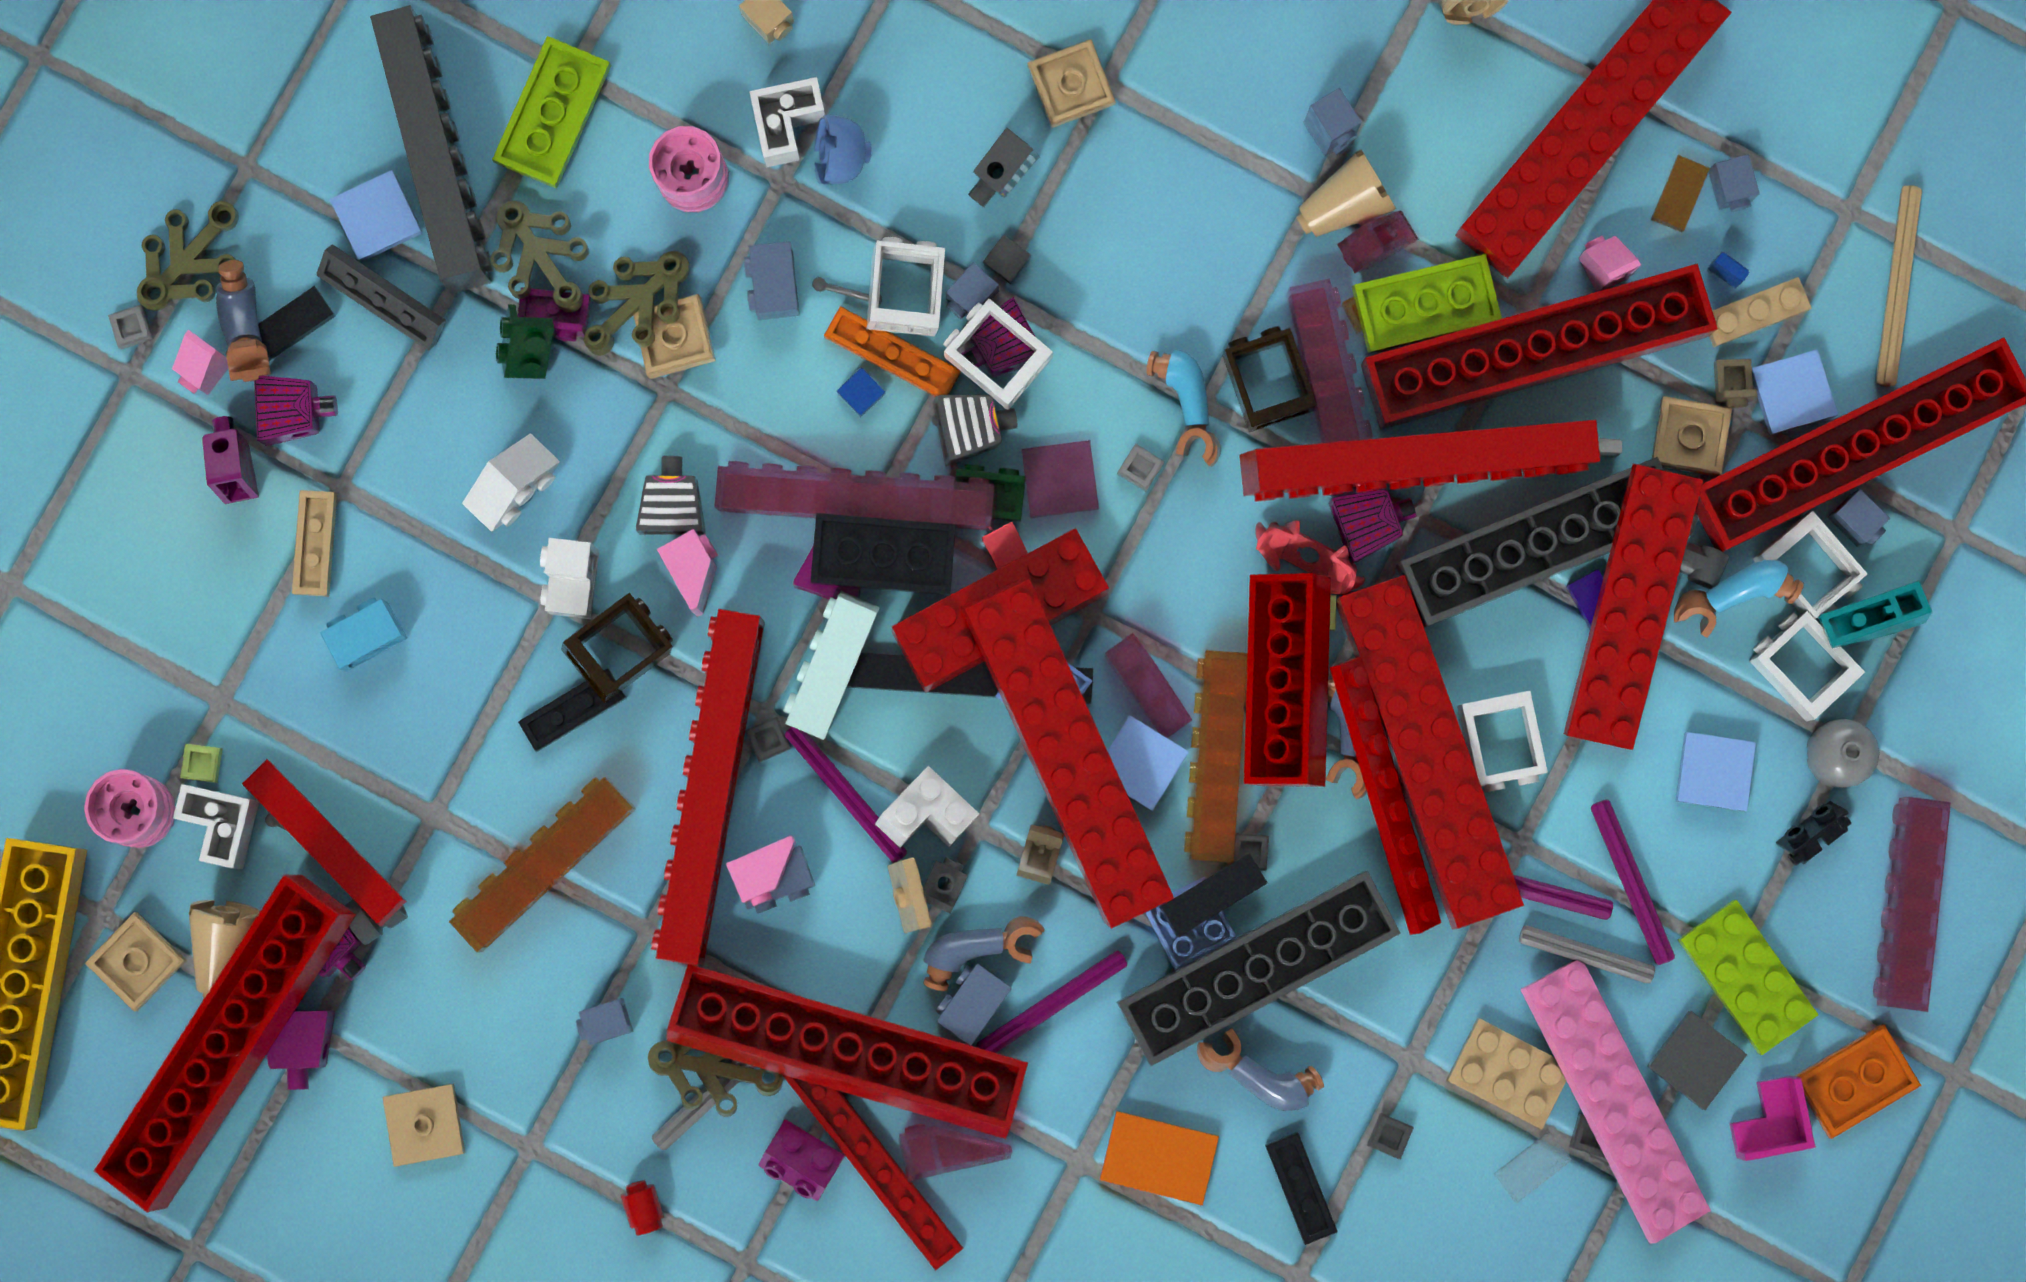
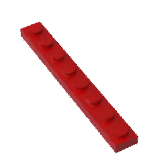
M1362 656L1355 657L1329 668L1409 934H1421L1442 922L1368 679V673Z

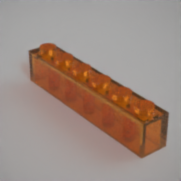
M1206 650L1203 658H1197L1196 679H1202L1201 693L1195 692L1193 713L1199 714V727H1192L1191 748H1197L1196 762H1190L1188 782L1195 783L1194 797H1187L1186 817L1192 818L1191 832L1185 831L1184 852L1190 853L1189 860L1221 863L1234 862L1247 653Z
M596 777L581 790L584 796L578 802L573 804L570 801L564 805L555 815L558 820L549 829L544 825L537 830L529 839L532 844L523 853L518 849L504 862V865L507 867L497 877L494 873L489 875L478 886L481 892L472 900L468 897L465 898L452 910L455 916L449 923L477 953L485 951L636 810V807L609 778L603 777L599 781Z

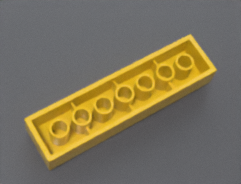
M6 838L0 867V1127L26 1131L35 1129L38 1125L88 851L86 849L23 839Z

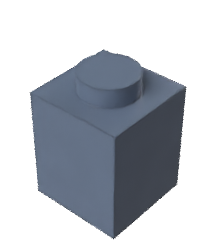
M1749 155L1717 162L1708 170L1719 210L1729 207L1731 212L1746 209L1751 206L1750 202L1760 194Z
M973 262L946 291V300L949 301L946 306L958 318L967 317L968 313L978 302L984 305L988 299L992 300L999 292V284Z
M1861 489L1851 493L1827 517L1856 546L1866 542L1871 545L1875 543L1886 532V529L1882 526L1890 519Z
M623 998L579 1011L581 1019L576 1020L581 1040L587 1039L589 1046L633 1032Z

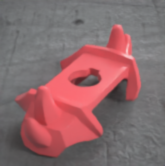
M1298 520L1287 522L1284 526L1278 525L1277 522H1272L1268 528H1265L1261 522L1257 523L1255 535L1258 540L1256 549L1263 555L1274 571H1279V559H1284L1308 573L1331 577V594L1343 596L1364 584L1365 578L1356 576V564H1352L1349 561L1350 554L1347 546L1344 545L1335 551L1300 532V521ZM1311 547L1315 549L1319 554V560L1314 563L1306 562L1302 559L1300 552L1297 551L1298 548Z

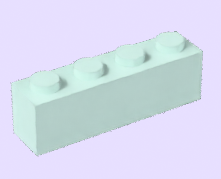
M843 591L840 592L837 600L830 597L822 616L828 619L824 631L817 629L810 645V649L815 651L811 663L803 662L796 679L802 682L798 694L791 692L783 712L789 714L785 724L820 739H825L880 607Z

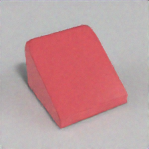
M1013 522L982 537V542L997 570L1028 553Z

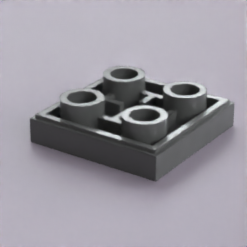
M1688 1011L1647 1067L1699 1108L1706 1110L1747 1054L1695 1013Z

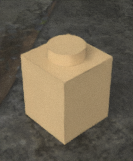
M744 0L739 5L743 18L768 44L775 39L778 41L783 39L793 28L791 25L794 22L792 12L781 0Z

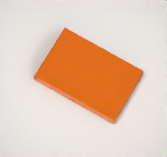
M1884 1024L1879 1025L1795 1075L1801 1078L1805 1099L1830 1139L1922 1086Z
M1116 1111L1100 1180L1203 1206L1219 1136Z

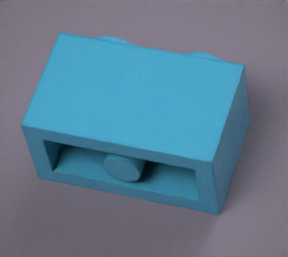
M371 598L357 606L358 612L347 618L345 615H340L326 623L327 629L320 632L340 670L347 672L407 639L389 603L385 600L380 599L377 601L376 598Z

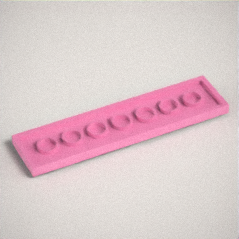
M1573 960L1521 988L1520 990L1649 1244L1661 1241L1710 1212L1711 1210L1585 963Z

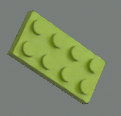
M547 36L492 158L493 162L557 189L608 75L611 63Z
M1486 254L1352 286L1368 353L1439 337L1502 319Z
M1732 900L1677 939L1759 1055L1765 1054L1819 1015L1737 900Z

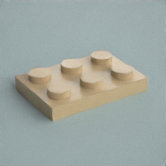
M1480 1018L1476 1019L1446 1081L1541 1130L1566 1083V1079L1555 1057Z

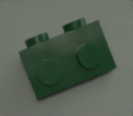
M508 304L506 317H501L500 337L503 338V341L496 344V363L502 364L504 378H546L554 331L553 318L518 317L516 305Z
M965 464L964 469H956L952 514L1021 522L1026 476H1020L1019 470L999 468L998 473L984 472V466Z

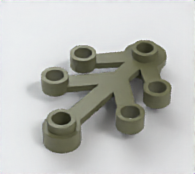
M219 201L210 207L208 211L210 222L185 249L184 230L189 223L187 216L177 209L171 210L166 214L165 223L169 227L170 266L162 274L159 256L165 251V243L156 235H148L143 239L142 249L146 256V278L140 282L137 288V298L142 306L146 309L157 311L165 308L171 299L197 298L202 302H209L215 297V287L207 280H198L194 285L173 284L181 275L219 273L218 266L226 260H236L229 254H223L218 258L197 259L221 231H229L237 225L239 215L230 203ZM226 212L230 213V220L227 223H221L220 216ZM175 216H181V224L172 226V219ZM152 241H158L159 246L157 250L150 252L148 250L149 244ZM204 285L209 286V293L206 296H200L199 289ZM159 288L161 291L159 298L151 299V291Z
M509 201L503 204L496 215L497 224L503 232L499 248L491 254L490 261L496 271L500 273L508 272L513 266L511 253L518 235L524 245L516 276H513L508 282L511 294L518 299L526 298L530 294L531 285L529 282L534 262H536L555 289L553 298L558 308L567 313L578 310L583 303L582 292L575 283L566 282L547 253L568 256L574 261H582L589 254V248L585 240L575 237L567 242L535 237L529 227L549 229L556 235L568 233L571 229V222L568 216L561 211L554 212L551 216L530 213L528 207L520 201ZM518 213L516 219L508 220L511 214ZM562 219L565 220V224L563 226H554L556 221ZM575 246H583V250L581 252H572ZM500 257H507V261L504 264H497V260ZM518 283H525V287L521 291L514 290ZM565 291H572L570 297L561 298L562 293Z
M669 251L664 253L658 261L632 262L628 257H620L614 262L613 270L621 280H630L634 276H653L645 284L608 286L601 280L591 283L588 293L593 301L598 304H604L609 300H627L602 325H594L587 329L584 336V344L591 353L597 356L609 353L614 346L613 334L638 310V325L632 331V338L640 347L651 346L655 340V333L652 330L655 294L663 287L664 301L658 305L657 314L667 324H672L679 319L680 310L677 307L679 284L686 280L690 270L689 261L684 254L678 251ZM676 263V267L673 270H667L669 265ZM630 265L626 272H620L622 266ZM605 288L602 295L595 296L598 289ZM673 308L671 315L664 316L666 309ZM647 331L648 336L643 340H639V335ZM601 333V338L596 342H592L593 337Z
M660 1041L654 1044L648 1053V1064L651 1070L658 1075L669 1076L681 1095L683 1106L689 1110H695L701 1106L703 1101L702 1092L699 1088L690 1085L681 1069L696 1072L715 1101L718 1114L723 1117H730L736 1112L737 1100L732 1094L726 1093L717 1077L755 1084L757 1091L765 1096L777 1094L783 1085V1076L780 1073L762 1068L758 1070L720 1062L725 1057L707 1052L700 1057L685 1055L694 1048L669 1041ZM668 1052L672 1055V1059L669 1062H661L659 1060L660 1054ZM767 1073H771L776 1079L773 1083L767 1084L762 1080V1077ZM695 1093L699 1098L695 1103H688L685 1100L686 1095ZM724 1100H729L733 1103V1107L730 1110H723L720 1107V1103Z

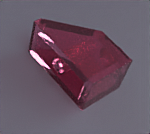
M1402 210L1365 223L1337 245L1343 253L1345 262L1352 268L1354 273H1358L1375 266L1411 245L1419 238Z

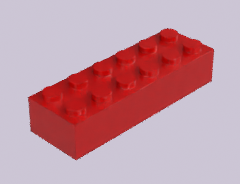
M1076 528L891 626L893 636L925 693L984 662V658L962 613L961 606L1024 577L1030 579L1051 626L1108 595L1109 586Z
M1316 573L1250 575L1244 784L1294 787H1325L1331 577Z

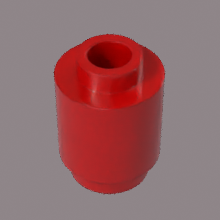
M640 1180L626 1185V1192L621 1194L620 1197L630 1228H634L637 1236L662 1228L661 1219L664 1218L654 1184L647 1185L645 1180Z

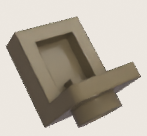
M1726 359L1714 362L1716 403H1727V407L1742 408L1747 407L1748 402L1758 397L1757 389H1753L1751 359Z
M1031 825L1016 876L1050 885L1064 834L1057 832L1050 826Z

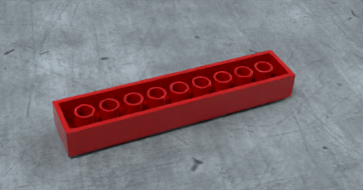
M1652 0L1464 222L1455 236L1478 255L1486 254L1488 263L1508 279L1732 12L1718 0Z
M1697 263L1368 356L1361 363V368L1379 428L1382 430L1703 339L1712 335L1718 328Z
M2005 337L1703 483L1695 511L1713 547L1724 552L2025 405L2026 378Z
M1596 420L1261 448L1239 455L1243 497L1254 496L1255 502L1284 498V493H1288L1289 499L1306 498L1311 495H1318V490H1322L1323 496L1339 495L1345 492H1352V487H1356V493L1373 492L1379 489H1386L1387 484H1390V490L1407 489L1413 486H1420L1421 481H1423L1424 487L1441 486L1446 483H1454V478L1457 479V484L1474 483L1480 480H1487L1488 475H1490V481L1508 480L1514 477H1521L1522 472L1523 478L1541 477L1555 473L1557 475H1567L1588 471L1589 464L1600 462Z
M1402 575L1339 597L1336 600V607L1348 640L1352 645L1354 657L1362 656L1400 786L1452 930L1524 906L1406 576Z
M1023 577L961 606L962 613L1104 923L1112 929L1174 899L1030 579Z
M718 609L717 617L711 616L708 637H711L713 641L711 651L704 652L701 671L706 674L704 686H698L695 706L700 708L698 721L692 720L689 733V741L694 743L692 755H686L683 766V775L688 777L686 790L680 789L676 809L682 812L679 825H673L670 845L676 847L673 860L667 859L664 872V880L669 881L667 894H661L658 905V915L663 916L661 929L654 930L651 950L657 951L656 959L697 966L704 965L765 626L764 620L759 615Z
M283 875L99 1161L94 1172L144 1211L152 1212L167 1209L356 914L305 876Z
M691 964L687 965L667 1028V1041L1003 1139H1006L1010 1131L1028 1062Z

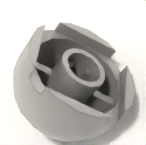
M1848 719L1828 721L1814 730L1807 743L1808 767L1815 778L1827 786L1838 788L1857 786L1868 779L1878 765L1880 755L1878 742L1871 730L1857 721Z

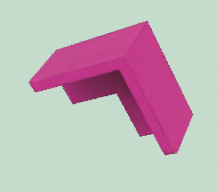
M1790 1075L1756 1082L1763 1117L1729 1123L1736 1158L1744 1161L1816 1148L1800 1077Z

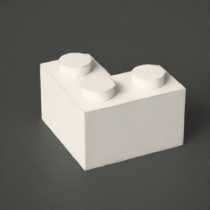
M817 77L749 91L766 167L800 161L793 127L817 123L825 115Z
M530 433L488 461L462 504L491 532L503 524L508 527L520 516L521 511L518 508L533 496L535 490L539 489L542 492L554 481L555 476L553 472L560 461Z
M549 538L548 546L542 547L540 567H545L544 573L549 576L548 585L543 584L541 605H545L547 613L591 619L599 550L592 543Z
M928 766L881 814L875 825L900 848L923 824L950 847L974 822L979 813Z
M181 784L173 819L207 826L199 861L233 869H243L259 801Z

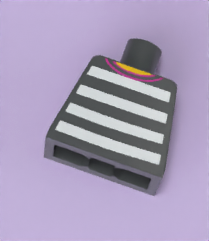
M1006 128L973 172L980 180L968 195L983 208L996 192L1003 198L1006 197L1040 156L1010 129ZM997 168H1004L1003 175L998 179H994L993 172Z
M939 395L932 402L945 466L998 448L1002 443L1000 431L1017 428V416L1014 408L996 411L994 399L990 395Z
M662 456L661 475H648L645 477L636 531L640 535H683L694 529L698 535L705 534L704 517L696 477L682 475V457Z

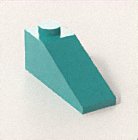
M1916 581L1821 614L1819 619L1831 648H1837L1892 635L1924 624L1931 616L1932 609L1920 581Z

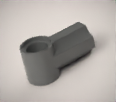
M1687 542L1679 572L1687 575V578L1693 583L1712 589L1719 584L1729 556L1715 548L1704 545L1699 547Z

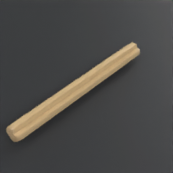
M1913 185L1903 186L1900 193L1876 374V384L1886 387L1895 386L1898 376L1922 194L1921 188Z

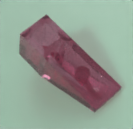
M1134 633L1105 652L1104 658L1158 733L1168 738L1192 721L1179 698Z
M925 1124L906 1127L904 1129L905 1133L899 1134L898 1140L908 1182L1007 1160L1012 1155L1011 1145L943 1128H926Z

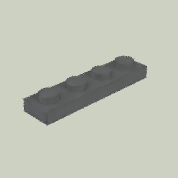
M333 244L325 249L316 273L318 277L427 350H430L437 344L446 321L444 318Z

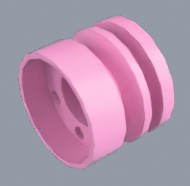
M694 126L675 127L665 131L655 141L649 153V169L653 180L662 196L672 207L684 212H701L713 207L723 198L728 187L729 170L716 141L706 131ZM693 169L697 170L698 175L692 174ZM692 174L691 179H687L685 175Z
M119 769L105 773L93 783L87 792L84 810L87 823L95 834L106 841L140 849L153 846L166 837L174 823L175 803L166 785L155 778L136 771ZM133 806L141 809L139 815L131 813Z

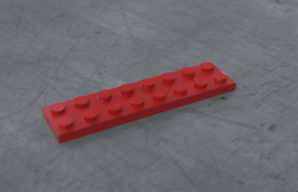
M1633 463L1563 734L1633 750L1700 495L1702 479Z

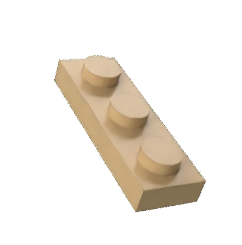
M1799 277L1712 310L1718 328L1709 336L1713 347L1715 348L1812 309Z
M300 490L292 594L324 597H329L337 503V493Z

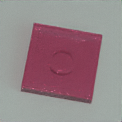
M1090 440L1024 448L1021 450L1024 474L1026 476L1030 518L1099 510Z

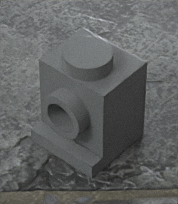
M946 857L943 863L936 861L923 888L926 903L951 914L968 877L967 874L962 873L964 865ZM942 877H948L952 883L950 889L946 891L938 887V881Z

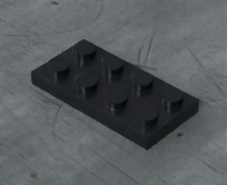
M816 513L810 584L950 595L956 525Z

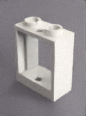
M885 237L882 241H876L872 255L866 329L935 337L939 329L945 248L937 247L936 243L930 241H919L916 245L903 243L902 239L895 237ZM883 259L932 264L928 313L879 308Z
M988 299L984 305L978 302L966 317L969 322L961 332L955 329L948 336L943 344L947 347L944 350V357L1004 408L1009 410L1051 361L1053 351L992 300ZM989 315L994 317L1034 351V354L1004 389L959 353V350Z
M1811 511L1802 516L1756 555L1753 560L1755 563L1763 560H1777L1809 533L1846 576L1845 579L1813 606L1809 604L1801 593L1792 603L1799 614L1808 611L1815 619H1819V615L1837 609L1834 603L1839 598L1844 596L1848 599L1863 587L1859 581L1868 574L1815 512Z
M1808 611L1798 615L1793 612L1778 625L1781 631L1773 639L1767 636L1753 648L1757 654L1749 661L1807 722L1815 720L1865 671L1842 647L1831 648L1823 627ZM1802 627L1843 668L1810 700L1770 660V657Z
M1531 691L1457 706L1463 737L1481 786H1484L1485 793L1506 789L1504 783L1506 781L1518 779L1519 786L1540 782L1538 775L1548 773ZM1521 708L1534 767L1486 776L1474 717Z

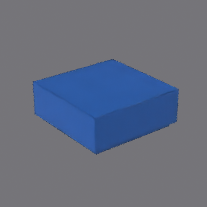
M1721 252L1707 268L1734 288H1737L1750 273L1746 267L1724 252Z
M862 367L837 390V393L860 417L886 394Z

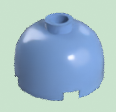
M823 115L824 118L819 120L815 139V151H819V160L822 165L815 163L817 181L819 184H843L850 182L861 173L864 163L870 162L871 143L865 142L862 129L853 120L841 116Z

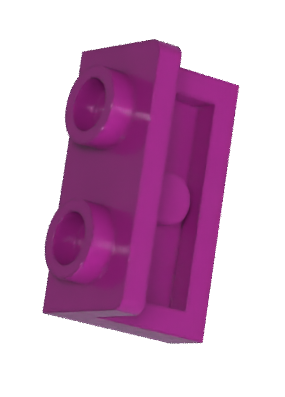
M531 288V292L526 298L519 299L517 316L553 318V334H556V339L574 342L577 340V337L585 336L591 301L589 294H583L581 307L571 313L563 312L558 308L554 301V291ZM564 292L561 298H568L572 293Z
M785 1119L758 1165L764 1169V1172L769 1177L775 1180H782L794 1187V1190L802 1197L818 1201L845 1155Z

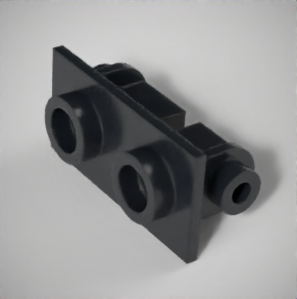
M1829 801L1827 804L1817 807L1812 815L1802 823L1788 829L1785 836L1776 843L1789 852L1788 858L1795 866L1800 863L1804 865L1823 850L1817 839L1821 837L1825 844L1830 845L1848 831L1847 827L1851 825V821L1846 815L1849 812L1834 802Z

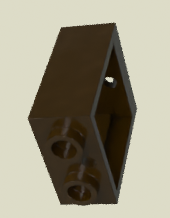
M1276 326L1262 331L1260 338L1251 341L1247 337L1233 340L1228 343L1229 348L1223 352L1222 356L1249 433L1313 412L1317 407L1291 328L1281 331L1280 326ZM1282 345L1300 397L1254 412L1236 360Z
M630 593L562 643V652L604 704L669 656L673 648L671 645L673 639L669 632L661 624L656 626L649 617L651 612L648 606L640 598L635 600ZM626 613L656 651L613 682L583 644Z

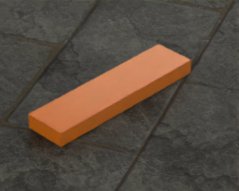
M841 306L839 307L824 334L825 339L934 397L950 394L961 374L958 368L888 331L866 329V319Z

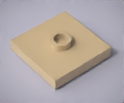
M1092 39L1027 62L1051 128L1108 108L1116 103Z
M699 294L678 299L677 307L680 310V317L672 324L664 323L657 314L658 305L654 306L652 330L655 333V340L651 346L641 347L649 379L716 361L702 299ZM673 308L666 309L664 316L671 315ZM639 311L634 314L636 326L638 325ZM642 332L639 335V340L645 339L648 336V332Z
M1663 396L1652 459L1658 457L1662 467L1720 476L1722 474L1732 408Z
M913 857L888 865L893 887V897L899 911L904 933L931 927L932 923L916 859Z
M134 912L85 964L134 1012H138L187 960L138 912Z
M454 1084L382 1097L394 1167L465 1154Z

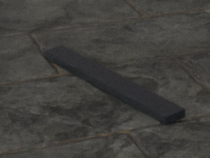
M861 653L846 687L925 693L906 657L903 655ZM984 661L927 693L996 698L995 696L999 691ZM1074 667L1092 680V683L1082 695L1085 703L1091 704L1094 668Z

